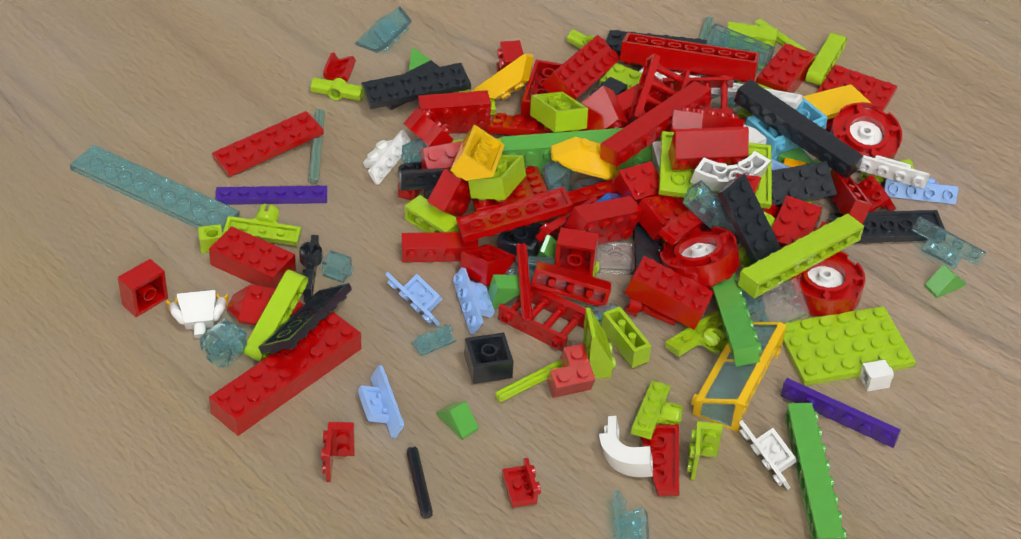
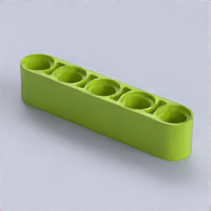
M830 33L810 66L805 82L821 86L844 50L847 37Z
M292 270L285 272L245 344L244 355L259 362L269 356L270 352L261 354L258 347L289 319L307 286L308 277Z

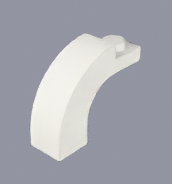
M608 416V425L604 426L605 433L599 434L605 459L609 465L627 476H653V458L650 446L628 447L619 441L620 428L617 417Z

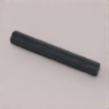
M415 446L409 447L407 449V457L420 514L424 519L431 518L433 510L419 451Z

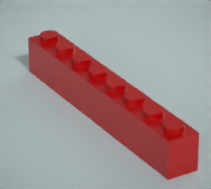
M696 81L692 82L600 143V158L618 167L661 138L662 131H671L674 110L681 111L682 107L702 110L709 106L712 100L711 89Z

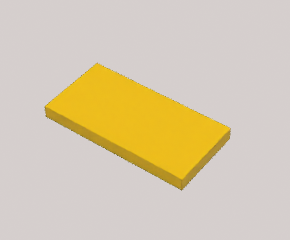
M851 84L802 96L825 114L828 119L834 118L840 112V109L846 105L857 102L871 103Z

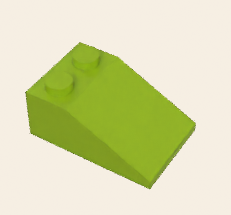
M586 308L582 343L584 344L594 377L611 378L612 369L616 368L615 357H611L612 343L608 342L607 334L591 308Z

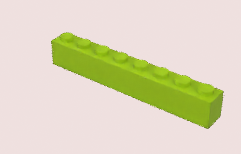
M849 214L838 217L835 221L825 224L822 228L812 231L809 235L799 238L796 242L786 245L781 250L771 253L768 257L742 269L739 274L738 286L755 299L858 242L861 239L864 225Z

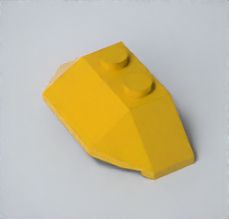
M523 54L472 91L488 90L490 98L502 100L511 96L510 93L522 89L524 84L529 81L534 59L533 54Z
M573 137L552 145L550 148L553 161L559 162L575 172L606 180L616 178L618 174V167L600 158V143L589 141L585 138Z

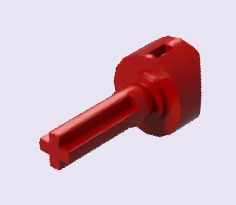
M630 297V303L625 305L623 309L626 314L635 318L638 313L643 312L672 326H675L677 322Z

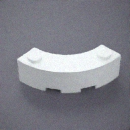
M756 151L745 160L738 162V164L729 166L704 157L695 169L690 182L708 190L720 191L735 178L736 174L745 173V175L762 177L771 160Z

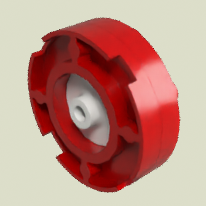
M857 102L844 106L834 117L829 129V133L857 152L872 158L878 155L893 160L902 142V129L898 120L890 112L886 114L878 109V105L872 103Z
M712 226V231H701L700 227H697L673 246L666 241L663 244V252H660L663 266L707 288L714 287L717 283L730 279L740 265L736 237L732 232L721 227Z
M840 251L785 281V291L790 301L796 307L811 316L820 317L850 312L860 303L865 285L864 270L858 262L855 265L850 261L848 254Z

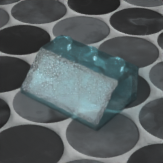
M401 6L376 21L355 44L375 53L381 50L385 52L392 46L391 42L394 43L400 38V33L403 34L409 29L408 25L412 21Z

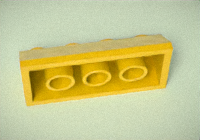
M474 125L462 141L451 171L456 177L463 178L466 181L492 177L505 144Z

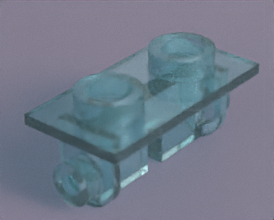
M445 324L443 327L436 329L434 333L428 332L417 336L412 345L423 356L456 342V339L451 334L453 332L452 326Z

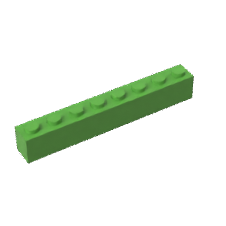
M734 273L730 279L719 282L710 289L714 292V302L735 366L738 367L760 362L759 354L762 353V346L760 341H758L757 331L754 330L753 320L750 319L749 309L746 307L741 287L738 286V278Z
M788 403L784 417L792 453L797 459L795 466L812 539H846V530L841 525L842 513L837 508L838 496L833 492L834 480L829 475V460L825 458L826 447L821 442V427L817 425V411H814L812 403Z

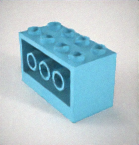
M802 97V102L795 110L823 129H826L828 117ZM752 115L747 118L746 125L755 128L767 138L766 145H771V159L778 161L780 153L799 147L756 116Z

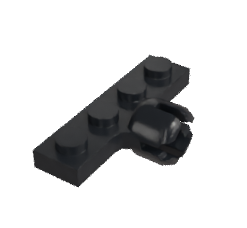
M451 167L400 171L399 189L401 191L423 189L424 198L429 199L444 169L451 171Z
M311 235V241L303 243L299 251L300 262L306 267V269H303L302 275L308 277L307 286L302 294L304 295V303L313 296L317 266L323 260L322 247L319 245V235Z

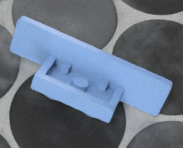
M929 177L925 188L886 179L884 190L889 197L956 204L959 188L957 186L940 184L938 181H935V178Z
M461 268L455 274L453 284L469 333L474 335L483 324L482 316L491 318L495 311L486 286L470 281L466 268Z
M389 272L385 274L389 279L387 283L394 290L398 288L400 290L398 294L405 301L410 300L412 302L410 305L416 312L421 310L424 313L422 317L429 324L433 322L437 327L440 325L430 312L443 299L418 274L404 287Z
M378 365L370 378L373 387L361 385L357 391L367 420L386 423L391 438H396L404 427V421L399 412L382 365Z

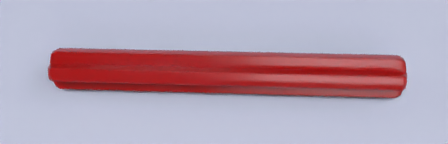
M523 243L516 246L522 322L530 324L533 322L528 255L527 245Z

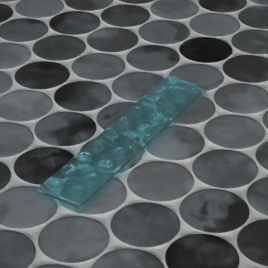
M95 145L91 146L70 164L72 171L197 229L202 226L221 224L223 232L228 216L240 217L239 210Z

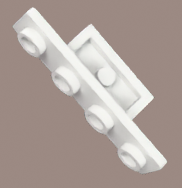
M401 130L393 140L379 141L374 150L364 160L363 164L365 168H370L368 173L375 185H379L411 146L412 142L405 130Z
M863 155L862 163L858 169L862 172L919 188H925L930 177L929 173L912 169L910 164L878 155L875 158Z
M741 420L739 423L742 429L739 431L745 440L750 439L753 442L750 445L757 456L760 454L763 456L764 459L761 461L766 469L774 471L773 478L779 486L784 485L789 490L791 487L781 472L797 462L795 456L774 428L756 439L744 421Z

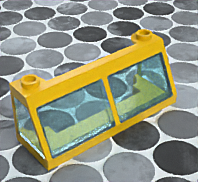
M753 322L754 330L757 331L758 341H760L762 346V353L759 354L760 362L736 367L727 342L699 394L695 393L691 402V405L694 406L692 414L713 423L723 424V427L739 432L741 428L739 422L742 420V416L746 415L753 395L773 358H778L781 352L786 324L781 322Z

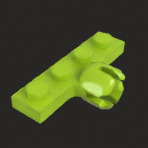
M267 204L259 206L254 219L228 216L223 230L225 232L233 226L264 241L298 246L302 233V227L277 223L280 216L279 209L270 204L268 211H265Z
M718 311L700 320L695 330L687 328L667 340L665 348L679 357L699 345L714 354H719L720 351H723L728 341L725 332L722 331L724 329Z
M651 381L632 426L631 434L651 439L657 424L673 425L681 423L682 411H684L683 406L669 401L666 402L671 390L670 385Z

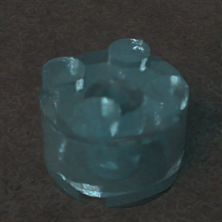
M223 319L201 335L200 347L202 351L206 350L208 354L206 358L217 367H225L244 354L247 347V333L229 320Z

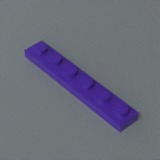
M327 185L216 187L215 201L216 205L327 203L328 191Z
M789 378L784 381L781 397L794 403H812L814 411H817L818 414L892 448L897 444L901 429Z

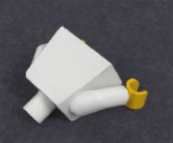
M215 290L177 294L175 301L169 302L166 300L171 315L179 324L184 325L186 330L194 329L195 338L206 337V328L214 327V321L220 319L225 306L228 305V294L220 297L219 293L216 294Z

